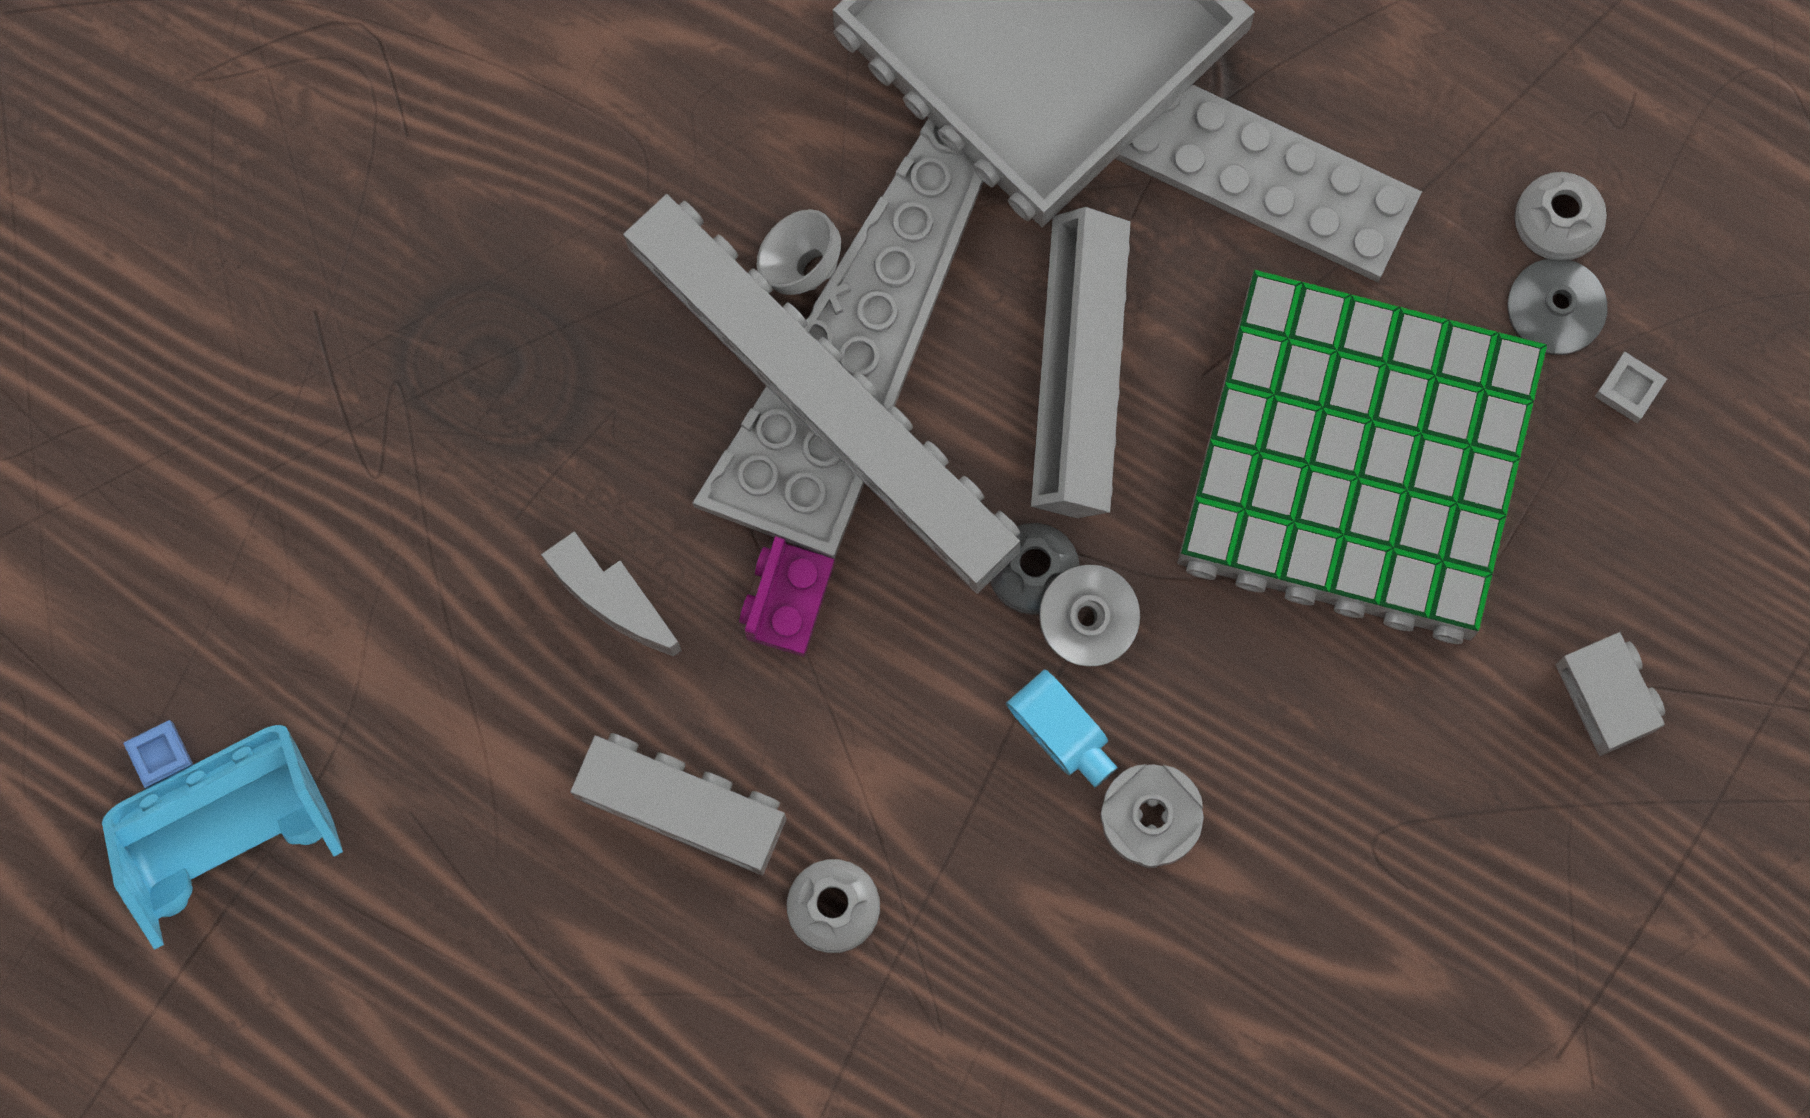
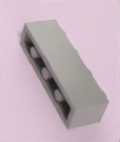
M611 733L608 740L596 735L594 736L570 791L575 799L759 875H764L787 820L785 813L777 810L780 805L779 801L755 791L751 792L749 798L730 791L733 785L732 782L709 772H704L702 779L683 771L686 765L684 762L660 752L657 753L655 760L636 752L639 746L637 743L620 735Z

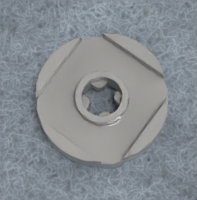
M1146 764L1137 765L1121 773L1109 786L1100 814L1104 835L1112 849L1130 863L1149 869L1170 865L1183 858L1200 837L1204 817L1201 795L1191 779L1176 768L1155 764L1147 766ZM1147 803L1150 807H1154L1158 803L1161 804L1165 809L1161 816L1165 824L1160 828L1153 824L1148 827L1143 826L1140 823L1143 813L1139 809L1142 804Z

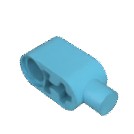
M1044 669L1006 702L1008 709L1018 722L1067 775L1070 776L1078 769L1096 788L1118 768L1101 749L1108 743V739L1103 731L1047 670Z

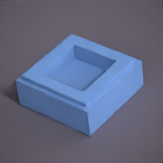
M170 720L123 743L145 789L193 765L174 723Z

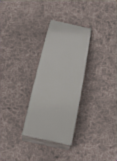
M575 531L541 554L546 565L563 586L591 613L612 628L647 647L673 657L682 651L675 636L621 561H618L603 572Z

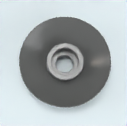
M1544 259L1528 266L1514 281L1507 302L1509 320L1516 334L1523 339L1547 344L1546 354L1551 355L1575 353L1591 344L1601 332L1608 310L1606 294L1600 281L1589 269L1572 260ZM1556 294L1564 295L1569 301V307L1565 309L1556 307L1552 297Z

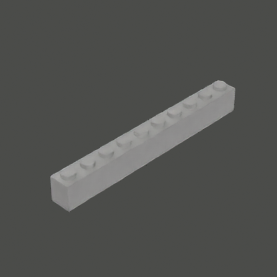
M666 194L623 234L628 249L978 594L1020 553V540L1017 538L1020 534L1018 527L1001 511L993 515L980 502L984 499L980 489L966 476H962L958 480L945 467L949 463L948 459L932 442L927 441L922 445L909 432L913 425L900 410L894 406L887 410L874 398L878 391L873 384L859 371L851 375L839 363L843 359L842 355L826 338L821 337L816 341L804 329L808 323L801 313L788 302L782 307L770 295L773 288L757 270L752 268L747 273L735 261L738 257L735 249L721 235L718 234L712 238L700 227L704 223L702 217L689 203L682 201L678 205Z

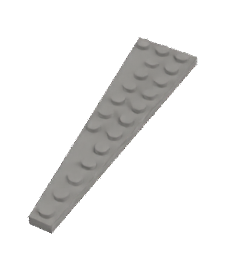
M929 118L920 131V136L907 157L905 156L898 167L896 175L883 197L879 198L814 304L813 311L806 319L808 325L804 328L816 341L821 337L826 338L842 355L843 359L839 363L851 375L857 371L863 374L878 391L874 398L887 410L896 405L984 182L973 169L975 162L962 150L959 153H955L948 148L938 135L940 129ZM766 386L753 409L749 410L741 423V428L731 445L724 451L698 493L693 506L769 536L784 538L788 543L835 559L864 482Z

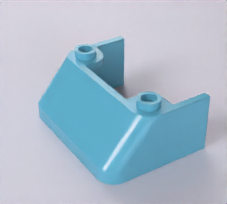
M282 725L264 728L118 803L109 810L102 821L114 887L154 950L164 945L158 919L170 917L182 911L186 907L193 891L191 879L280 833L290 844L310 845L323 838L333 856L343 852L330 811L288 729Z

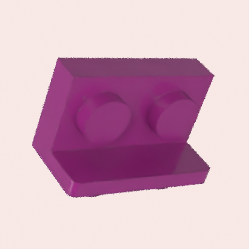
M775 536L772 548L763 547L755 569V576L762 577L756 596L751 594L746 596L739 623L746 625L745 635L747 640L805 657L835 565V559L787 545L786 539Z

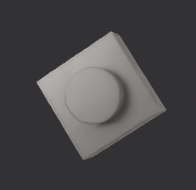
M1624 352L1595 397L1630 420L1638 423L1667 378L1627 352Z

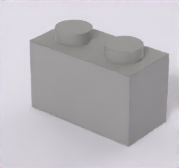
M1620 632L1570 653L1556 664V668L1599 756L1652 734L1665 725L1661 717L1665 715L1663 702L1653 687L1647 688L1639 672L1643 668L1640 655L1632 642L1628 641L1625 643Z

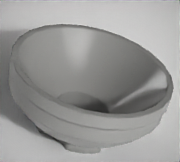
M1552 172L1534 180L1523 191L1515 211L1516 228L1526 246L1544 258L1558 261L1573 260L1590 252L1599 242L1605 230L1607 217L1604 200L1596 187L1585 178L1567 172ZM1558 195H1570L1578 202L1580 213L1572 218H1562L1553 211L1552 199Z
M808 209L792 213L778 222L763 240L757 256V270L771 287L780 294L795 295L814 290L826 279L831 278L836 270L841 250L839 231L830 218L818 210ZM822 256L817 266L804 276L806 265L815 257Z
M839 859L823 860L804 869L794 880L787 898V915L795 934L806 945L825 953H842L862 944L872 934L880 914V898L871 877L855 864ZM828 888L840 889L848 897V908L838 918L825 917L817 908L819 895Z

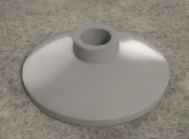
M1081 565L1064 571L1050 583L1041 600L1039 620L1045 640L1057 655L1076 665L1099 666L1119 658L1131 646L1139 629L1140 608L1135 592L1121 575L1103 566ZM1082 607H1088L1094 613V621L1090 626H1084L1078 620V612Z

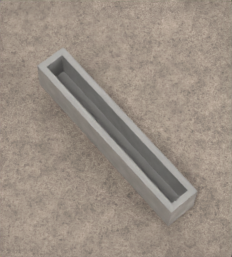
M1088 207L1053 216L1031 507L1074 518L1110 512L1113 492L1112 477L1114 449L1116 446L1117 407L1120 394L1119 378L1123 348L1122 336L1126 302L1127 265L1130 251L1131 221Z

